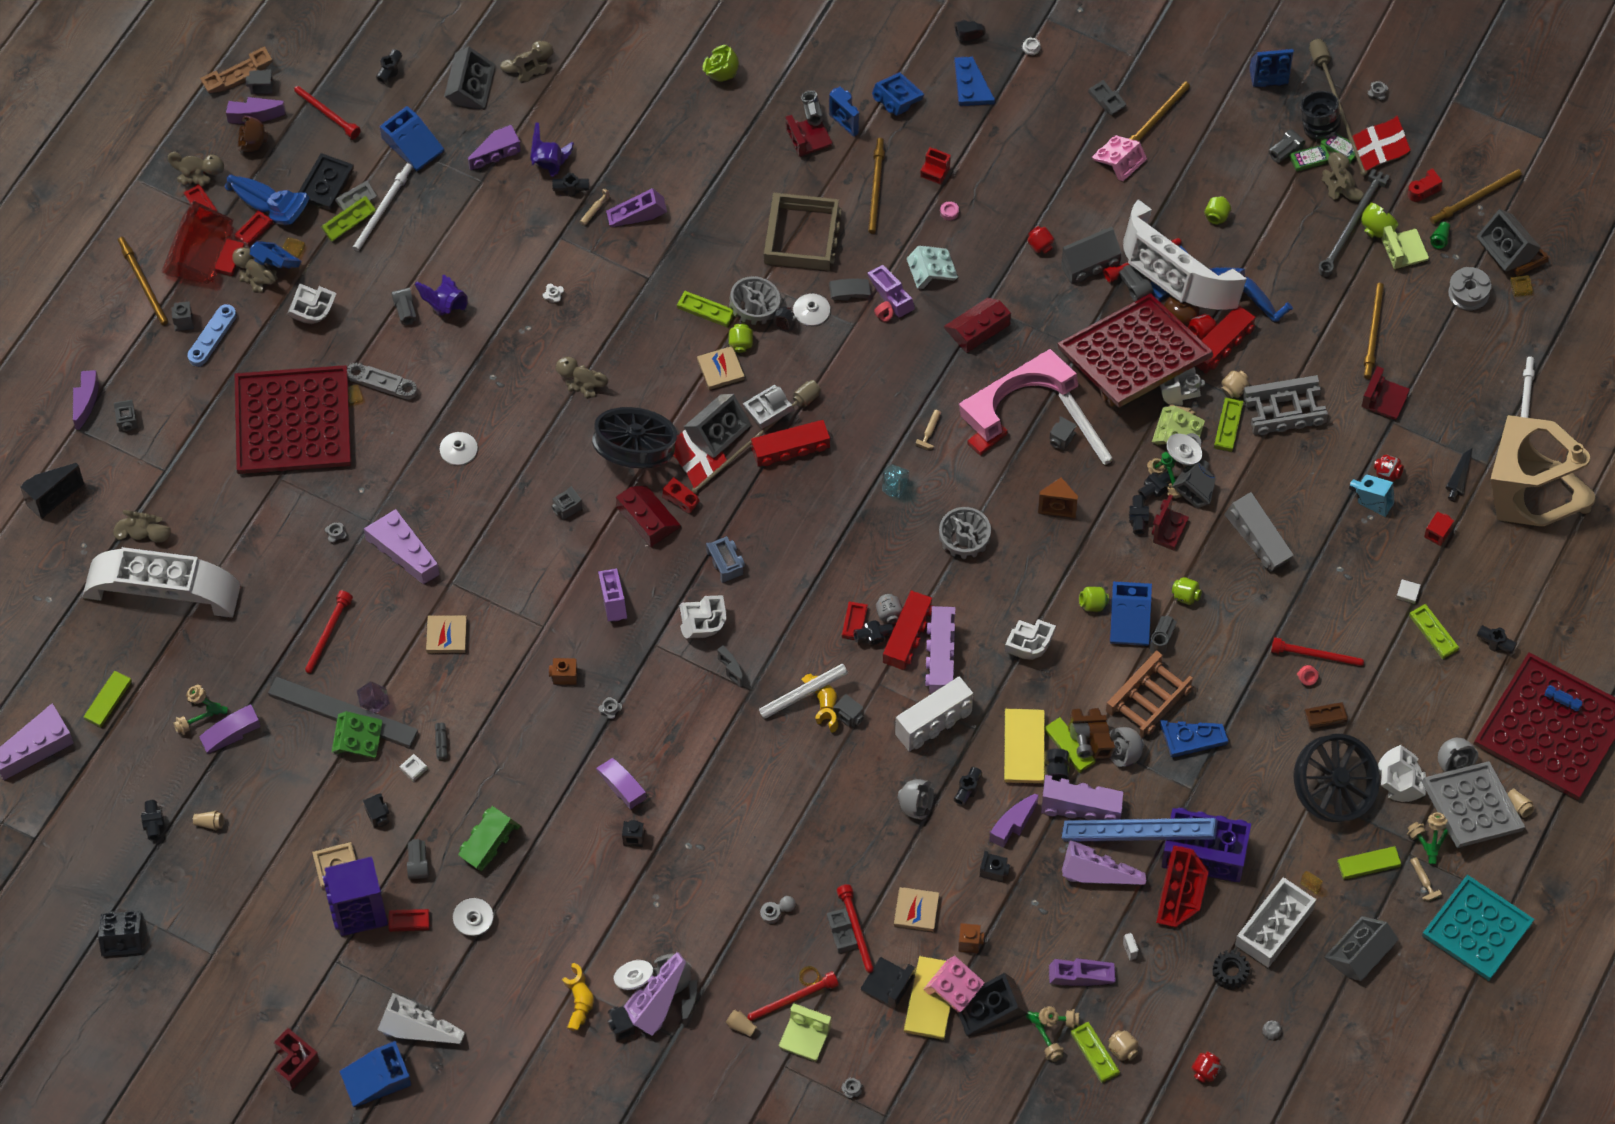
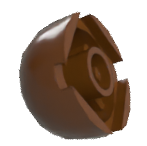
M243 116L242 121L245 123L239 129L238 146L241 147L238 151H258L262 144L267 142L268 132H265V127L259 119Z
M1172 295L1164 304L1187 328L1190 320L1200 315L1199 306L1184 301L1180 302Z

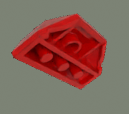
M1173 845L1160 896L1156 923L1177 927L1181 922L1200 910L1208 870L1193 849Z

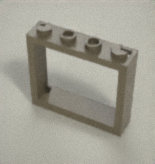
M773 193L764 249V264L830 271L831 264L835 262V253H832L833 248H837L838 238L835 237V233H839L840 222H837V218H841L842 208H839V199ZM780 208L832 213L826 257L773 252Z

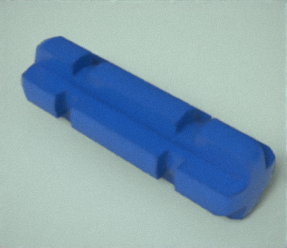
M1551 685L1547 687L1545 691L1547 697H1554L1555 701L1567 707L1570 705L1572 706L1571 709L1579 711L1582 707L1583 702L1581 700L1573 699V696L1561 690L1557 691V688Z

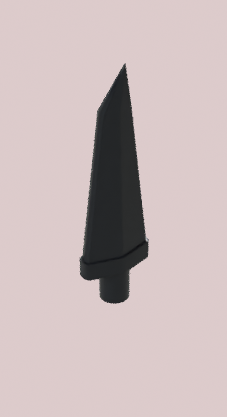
M1472 448L1462 454L1446 485V489L1450 491L1448 497L1450 501H1455L1457 495L1463 496Z

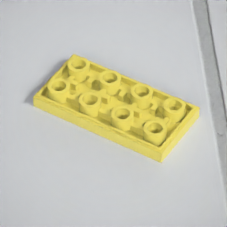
M1005 709L1004 782L1044 783V710Z
M919 956L904 1027L905 1033L944 1040L951 1005L936 992L929 995L923 989L946 961Z

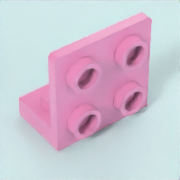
M1119 136L1112 137L1106 145L1092 156L1094 161L1112 165L1118 180L1124 181L1147 160L1140 142Z
M953 956L946 960L923 990L929 995L936 992L956 1011L962 1012L982 987L984 981L956 956Z

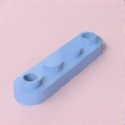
M222 305L213 315L188 352V359L191 365L202 366L206 363L236 319V312L233 306Z

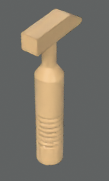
M602 189L603 196L601 199L596 201L580 220L583 226H586L599 210L604 199L608 201L610 198L608 190Z
M934 410L925 430L924 440L917 439L916 446L926 450L933 449L934 446L926 442L931 437L941 415L939 410Z
M1418 858L1411 859L1410 861L1423 886L1430 893L1423 897V901H1431L1442 896L1440 890L1433 892L1431 882Z

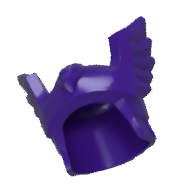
M535 123L530 155L532 165L536 164L541 168L547 169L551 176H555L560 170V165L571 154L574 143L571 142L565 147L560 148L555 142H542L540 140L539 123Z
M446 275L442 276V284L436 291L420 282L414 284L421 298L428 302L438 315L451 313L453 309L464 310L467 307L468 296L464 291L459 290L455 281H452Z

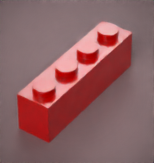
M1238 305V308L1233 309L1201 340L1213 351V357L1196 367L1205 374L1211 369L1214 370L1218 366L1219 361L1223 357L1226 358L1230 354L1231 349L1242 342L1246 334L1252 333L1255 328V316L1240 305Z
M824 420L751 438V449L758 467L769 466L774 462L787 461L793 457H802L812 452H822L830 448V437Z
M910 591L883 652L884 664L905 670L907 664H911L914 656L912 653L913 649H917L920 643V633H924L928 623L926 619L928 616H932V597Z

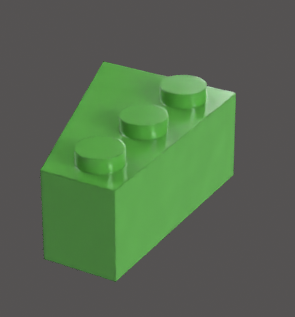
M494 806L484 812L483 820L472 829L471 837L459 849L458 855L480 871L497 854L496 849L502 842L507 843L509 833L514 828L518 830L521 826Z

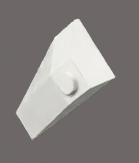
M394 993L377 1029L386 1036H394L396 1038L459 1044L464 1035V1031L445 1020H436L432 1016V1012L428 1010L423 1012L416 1008L417 1004Z

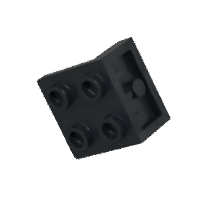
M129 910L126 912L101 914L98 933L101 957L142 953L140 938L141 911Z
M880 957L873 967V971L861 986V991L896 1009L915 978L916 967L908 964L906 969H903Z

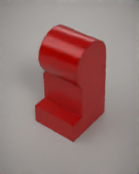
M1433 168L1426 172L1425 178L1420 181H1412L1409 184L1408 198L1411 201L1418 202L1441 191L1443 181Z
M674 477L663 488L662 498L667 501L670 500L686 513H690L700 502L695 493Z

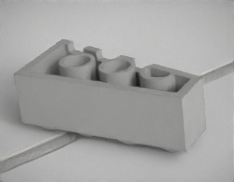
M1252 492L1231 504L1224 515L1270 572L1293 557V553Z

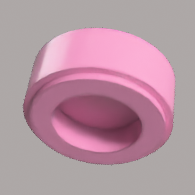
M945 202L941 206L940 214L945 220H954L958 217L959 207L954 202Z

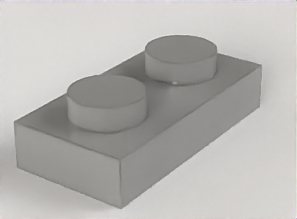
M365 181L335 200L341 210L344 211L365 195L370 201L376 197V194L368 181Z

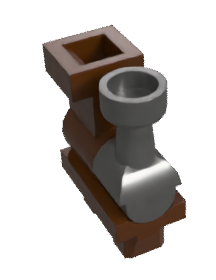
M1099 708L1090 709L1087 713L1088 716H1083L1081 709H1073L1070 713L1068 731L1070 732V737L1078 742L1079 747L1076 749L1078 758H1088L1092 754L1094 759L1111 758L1115 744L1110 738L1106 715H1101Z

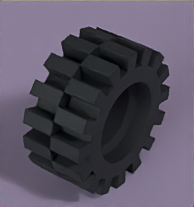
M1226 950L1223 955L1220 953L1218 958H1215L1212 976H1214L1215 982L1218 981L1220 987L1222 984L1225 985L1224 989H1228V986L1231 987V990H1235V986L1240 988L1248 979L1250 971L1249 961H1246L1245 955L1241 957V952L1239 951L1237 954H1234V950H1231L1230 953ZM1227 964H1234L1238 967L1239 972L1235 976H1229L1224 973L1223 967Z

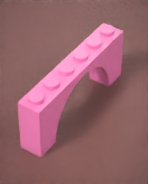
M1049 349L959 403L961 417L986 441H989L1002 433L1001 422L995 411L1003 397L1018 388L1026 386H1045L1065 395L1078 387L1077 374Z

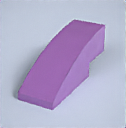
M248 97L247 103L229 101L226 110L228 123L244 124L245 122L242 121L243 116L254 117L262 122L285 114L284 101Z
M884 265L867 273L884 301H889L893 307V312L898 317L914 310L913 299L903 290L902 283Z
M96 370L81 371V387L73 388V422L76 430L80 429L86 422L95 404L99 385Z
M248 705L213 725L199 738L208 754L243 739V734L259 728L260 723L252 705Z
M613 758L596 768L617 797L621 798L629 809H632L646 799V792Z
M1033 794L1008 810L991 830L989 841L1004 848L1012 832L1020 835L1038 804V795Z
M1078 958L1075 961L1054 959L1049 965L1050 984L1073 986L1113 984L1115 982L1114 963Z

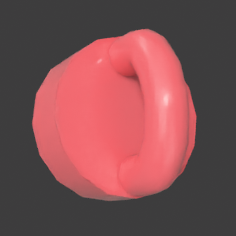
M889 301L881 303L874 310L876 316L883 322L889 321L893 317L894 312Z
M1306 665L1300 669L1297 676L1304 685L1311 686L1317 682L1319 674L1313 666Z

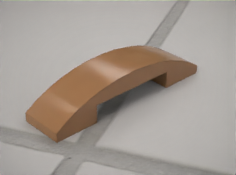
M265 46L250 53L249 59L219 74L217 71H214L200 78L207 92L215 93L233 88L246 82V76H249L250 71L264 70L273 61Z

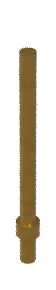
M1184 82L1149 121L1129 139L1140 142L1141 138L1190 88V84Z
M877 138L876 149L873 155L875 164L868 230L871 234L876 233L881 168L885 155L883 138Z
M1517 169L1458 203L1441 209L1440 213L1430 218L1431 223L1435 224L1442 219H1448L1458 210L1522 176L1521 170Z
M124 237L118 238L117 241L122 248L121 252L124 258L128 260L161 325H166L168 320L134 257L133 249L128 246Z
M1377 283L1367 356L1364 358L1365 379H1371L1372 368L1375 366L1376 358L1374 354L1384 289L1383 283Z

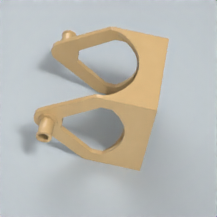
M1508 415L1491 475L1497 520L1546 526L1578 512L1583 514L1589 513L1591 506L1595 503V494L1573 474V472L1589 465V452L1553 421ZM1538 430L1547 431L1569 452L1566 462L1554 461L1539 453L1531 444L1530 435ZM1559 478L1574 491L1571 502L1542 515L1531 514L1524 502V492L1527 487H1540Z

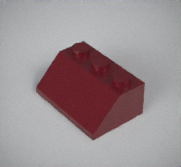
M986 298L946 324L944 329L968 353L1011 324V312L1000 300Z
M631 486L616 496L617 509L650 547L681 528L680 523L648 486Z

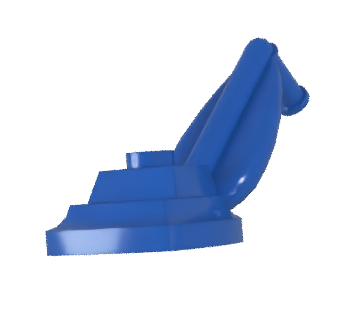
M228 175L227 183L225 184L227 191L234 189L237 195L254 209L262 212L270 211L269 217L273 222L281 225L292 224L301 214L310 198L306 193L301 192L293 193L289 190L275 192V190L261 182L234 175Z
M1244 268L1210 269L1218 276L1231 269H1234L1245 277ZM1245 277L1247 279L1243 292L1272 321H1280V318L1290 310H1293L1291 304L1286 302V305L1275 312L1272 303L1261 288L1252 279Z

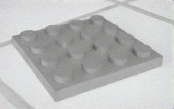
M1489 761L1424 777L1421 781L1437 812L1442 813L1445 819L1448 820L1445 827L1457 848L1521 832L1525 828Z

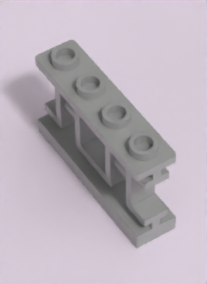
M1318 376L1244 387L1243 400L1246 403V408L1256 406L1258 417H1254L1251 420L1253 435H1265L1269 432H1283L1287 429H1301L1305 426H1319L1326 423L1328 417L1326 407H1316L1313 398L1320 395L1321 389L1318 386ZM1306 393L1307 399L1299 401L1297 394ZM1269 399L1270 406L1262 407L1261 400ZM1292 400L1295 411L1279 413L1277 403ZM1309 407L1311 413L1302 414L1301 408ZM1273 413L1274 419L1265 420L1264 414Z

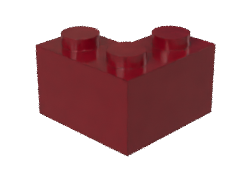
M289 1028L274 1041L276 1051L285 1058L274 1069L277 1079L293 1090L320 1062L318 1052Z

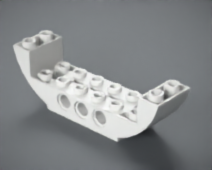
M1137 200L1133 206L1123 240V248L1129 259L1128 263L1180 302L1184 301L1195 306L1216 310L1238 308L1247 278L1234 269L1219 276L1149 226L1148 221L1152 209L1140 200Z
M122 547L121 549L103 552L92 560L82 598L101 600L103 591L106 590L211 604L214 615L233 618L241 583L229 572L214 564L200 560L198 557Z

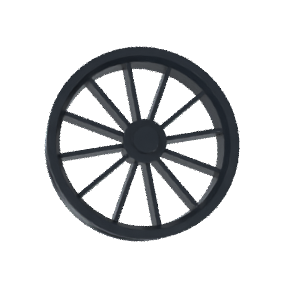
M619 407L601 413L595 420V432L592 437L593 447L599 455L612 463L630 468H653L667 463L674 455L677 430L671 421L656 412L636 407Z
M1332 734L1312 740L1302 749L1294 766L1293 779L1296 794L1304 808L1320 820L1342 822L1356 819L1371 808L1378 795L1380 774L1376 759L1370 749L1353 736ZM1328 741H1331L1332 761L1323 746ZM1339 742L1348 746L1341 762ZM1316 749L1326 767L1311 758ZM1354 750L1361 760L1345 769ZM1308 763L1323 772L1325 776H1307ZM1361 764L1364 765L1366 777H1350L1349 772ZM1307 779H1318V783L1322 786L1310 793ZM1350 780H1367L1365 793L1349 783ZM1329 786L1319 806L1313 799V796ZM1347 789L1363 798L1358 806L1355 805ZM1333 793L1334 814L1325 811ZM1341 794L1351 811L1345 815H1342Z

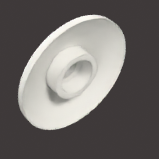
M806 294L797 299L793 307V313L801 324L817 326L828 319L830 305L824 297L818 294Z
M464 432L451 433L440 444V454L443 460L455 466L471 462L478 450L475 439Z
M1174 434L1169 437L1167 450L1176 461L1185 465H1195L1201 460V447L1193 438L1185 434Z
M478 898L462 901L457 905L453 913L455 927L458 931L468 936L484 933L489 929L493 921L491 907L487 902ZM477 918V921L471 922L470 919Z
M643 960L628 962L616 971L614 982L617 987L624 990L639 988L645 985L653 975V968L650 963Z

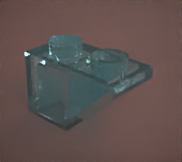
M893 464L884 469L882 491L889 496L900 498L909 481V470Z

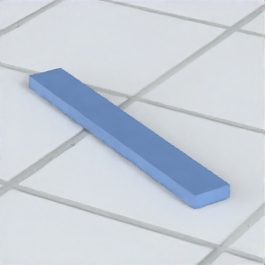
M1216 818L1064 821L1062 840L1215 839L1218 821Z

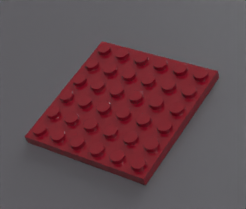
M1151 293L1057 343L1058 349L1118 407L1127 404L1213 357V351Z
M347 365L234 373L237 474L351 466Z
M1528 652L1473 744L1579 801L1615 740V697ZM1551 685L1557 688V691L1561 690L1573 696V699L1581 700L1583 702L1582 707L1579 711L1571 709L1572 706L1569 705L1567 707L1555 701L1554 697H1547L1545 695L1547 687Z

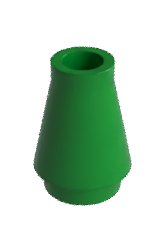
M1441 222L1439 227L1430 236V243L1434 248L1442 249L1448 244L1450 225L1447 222Z

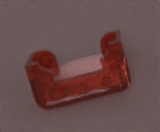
M193 201L180 221L161 273L204 284L213 282L217 275L214 265L224 239L227 236L230 237L234 230V227H232L234 219Z

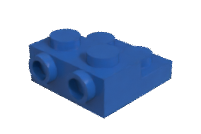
M900 72L875 83L872 91L874 100L880 101L885 105L889 113L892 112L896 116L908 111L911 104L922 100L924 97V93Z
M840 86L834 88L829 94V115L854 137L859 133V111L855 106H852V96L847 90L842 89Z
M256 241L250 248V255L255 257L254 260L261 265L266 263L271 266L275 265L279 268L284 266L290 269L291 267L299 268L302 262L273 242Z

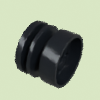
M1315 91L1303 98L1301 102L1303 129L1309 137L1327 139L1336 135L1340 130L1339 101L1333 93Z

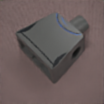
M1200 460L1195 465L1186 466L1172 486L1196 508L1210 504L1216 480L1215 476L1208 471L1210 464L1205 460Z

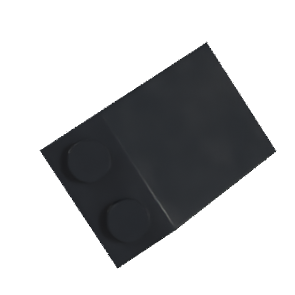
M73 463L36 474L24 481L20 488L26 506L40 519H43L84 485V480L79 465Z
M1006 973L984 983L962 1012L957 1011L966 1036L1012 1023L1028 1014L1014 978Z

